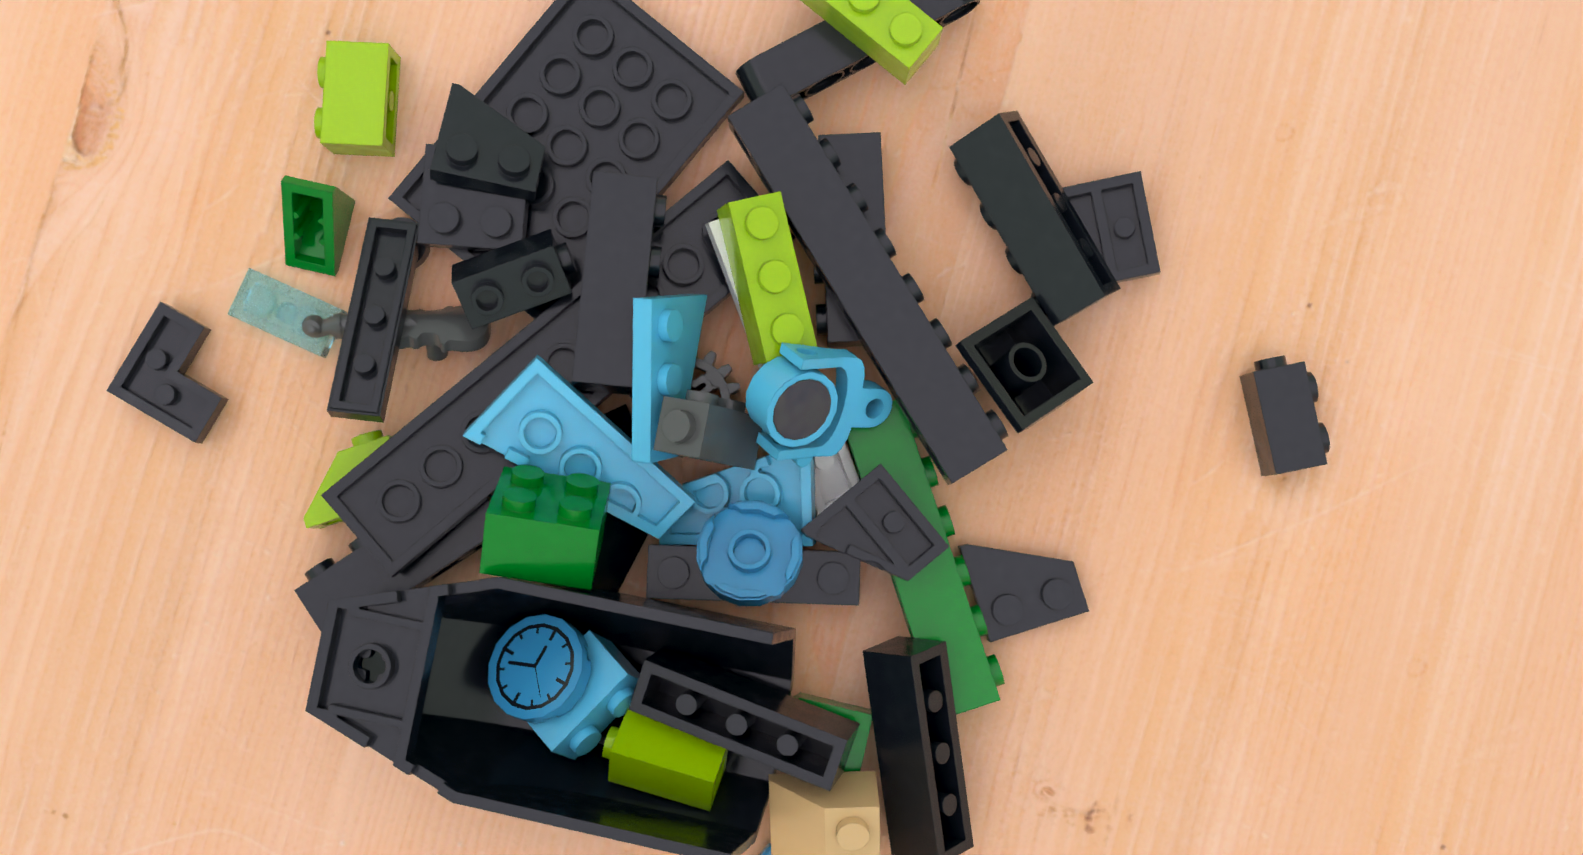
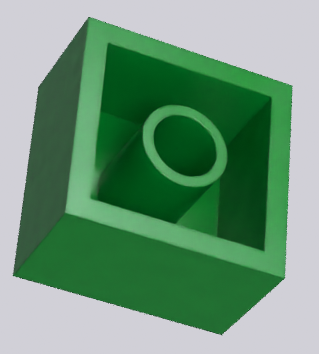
M518 465L513 468L504 466L486 511L479 573L591 590L604 537L611 483L599 481L596 477L584 473L563 476L544 473L541 468L532 465Z

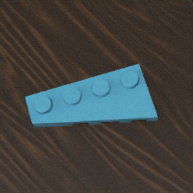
M539 355L518 374L463 434V437L479 445L482 443L505 455V459L517 465H532L541 468L544 473L563 476L584 473L596 477L599 481L611 483L607 512L657 539L695 502L694 495L657 462H633L632 439Z

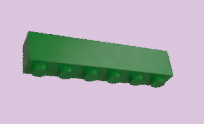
M893 400L891 412L883 423L871 428H851L846 441L859 480H861L878 465L882 464L949 545L947 537L955 535V531L946 505L937 507L931 487L939 485L930 456L920 457L914 439L918 436L896 400ZM949 545L944 552L909 581L891 575L911 638L946 641L956 715L1001 700L997 686L1005 684L995 654L986 657L980 637L987 635L988 630L979 605L971 607L969 605L964 587L972 583L963 556L953 557Z

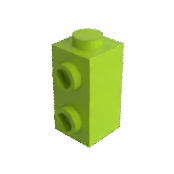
M627 709L620 728L611 726L604 743L602 757L609 759L608 781L710 811L726 768L728 750Z

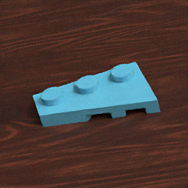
M678 294L633 298V462L654 463L679 456L656 451L653 448L663 397L685 399L687 389H691L707 300L706 294Z
M768 454L756 459L754 470L733 466L681 484L694 495L695 502L659 538V545H697V539L705 522L714 514L717 515L719 512L727 509V505L738 501H763L779 507L789 516L790 521L795 524L796 529H798L801 535L803 546H813L816 541L806 537L801 532V529L816 517L814 457L807 466L802 468L791 459L776 461Z

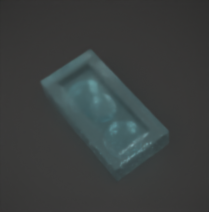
M249 268L229 309L228 315L326 358L335 337L327 335L320 338H311L302 330V322L305 317L310 315H318L322 319H326L334 314H347V312Z

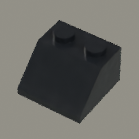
M1033 297L955 345L1017 433L1030 428L1093 383L1090 376Z

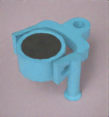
M783 342L779 351L783 356L776 357L764 364L752 377L746 391L745 406L749 417L762 428V433L758 432L756 443L776 461L791 459L802 468L807 466L813 457L837 454L848 439L851 428H871L883 423L891 412L893 402L891 395L876 382L864 380L865 367L862 360L847 349H831ZM836 368V385L818 369Z

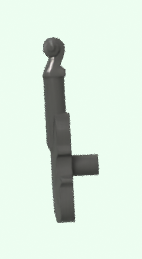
M462 305L455 307L447 306L441 310L431 311L421 309L407 310L399 349H419L422 346H426L427 356L433 361L445 359L448 356V351H476L488 343L491 335V323L472 330ZM337 313L326 319H322L318 315L307 316L302 322V330L311 338L332 335L336 339H342L348 314Z

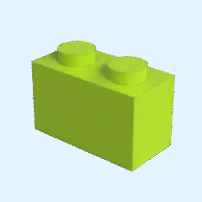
M326 41V57H320L317 68L318 82L320 87L323 88L322 107H318L315 111L314 129L316 137L320 138V143L333 154L395 157L401 57L389 43Z

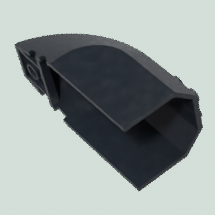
M507 577L486 578L328 600L305 711L362 747H370L393 761V766L407 775L413 774L438 790L437 793L450 802L679 855H741L755 843L769 799L768 774H776V769L728 750L726 768L710 811L608 781L609 759L602 757L603 747L611 726L620 728L625 715L616 717L601 732L602 736L599 743L590 752L578 756L575 760L553 753L526 721L506 714L494 702L488 685V665L496 643L511 626L526 617L547 614L572 624L583 636L590 630L610 640L639 673L641 672L644 660L666 646L791 696L794 680L796 628L603 589L592 588L587 590Z

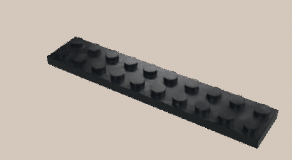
M729 160L665 212L664 227H653L652 246L662 247L659 279L648 277L647 297L706 294L705 317L731 295L705 224L719 219L717 210L725 204L759 195ZM790 231L791 237H792V241L794 242V240H795L796 237H795V236L793 235V233ZM582 281L572 288L571 294L562 296L321 495L391 577L397 576L491 497L504 466L512 468L518 466L505 459V455L463 437L464 431L537 355L544 359L572 385ZM578 390L596 408L613 394Z

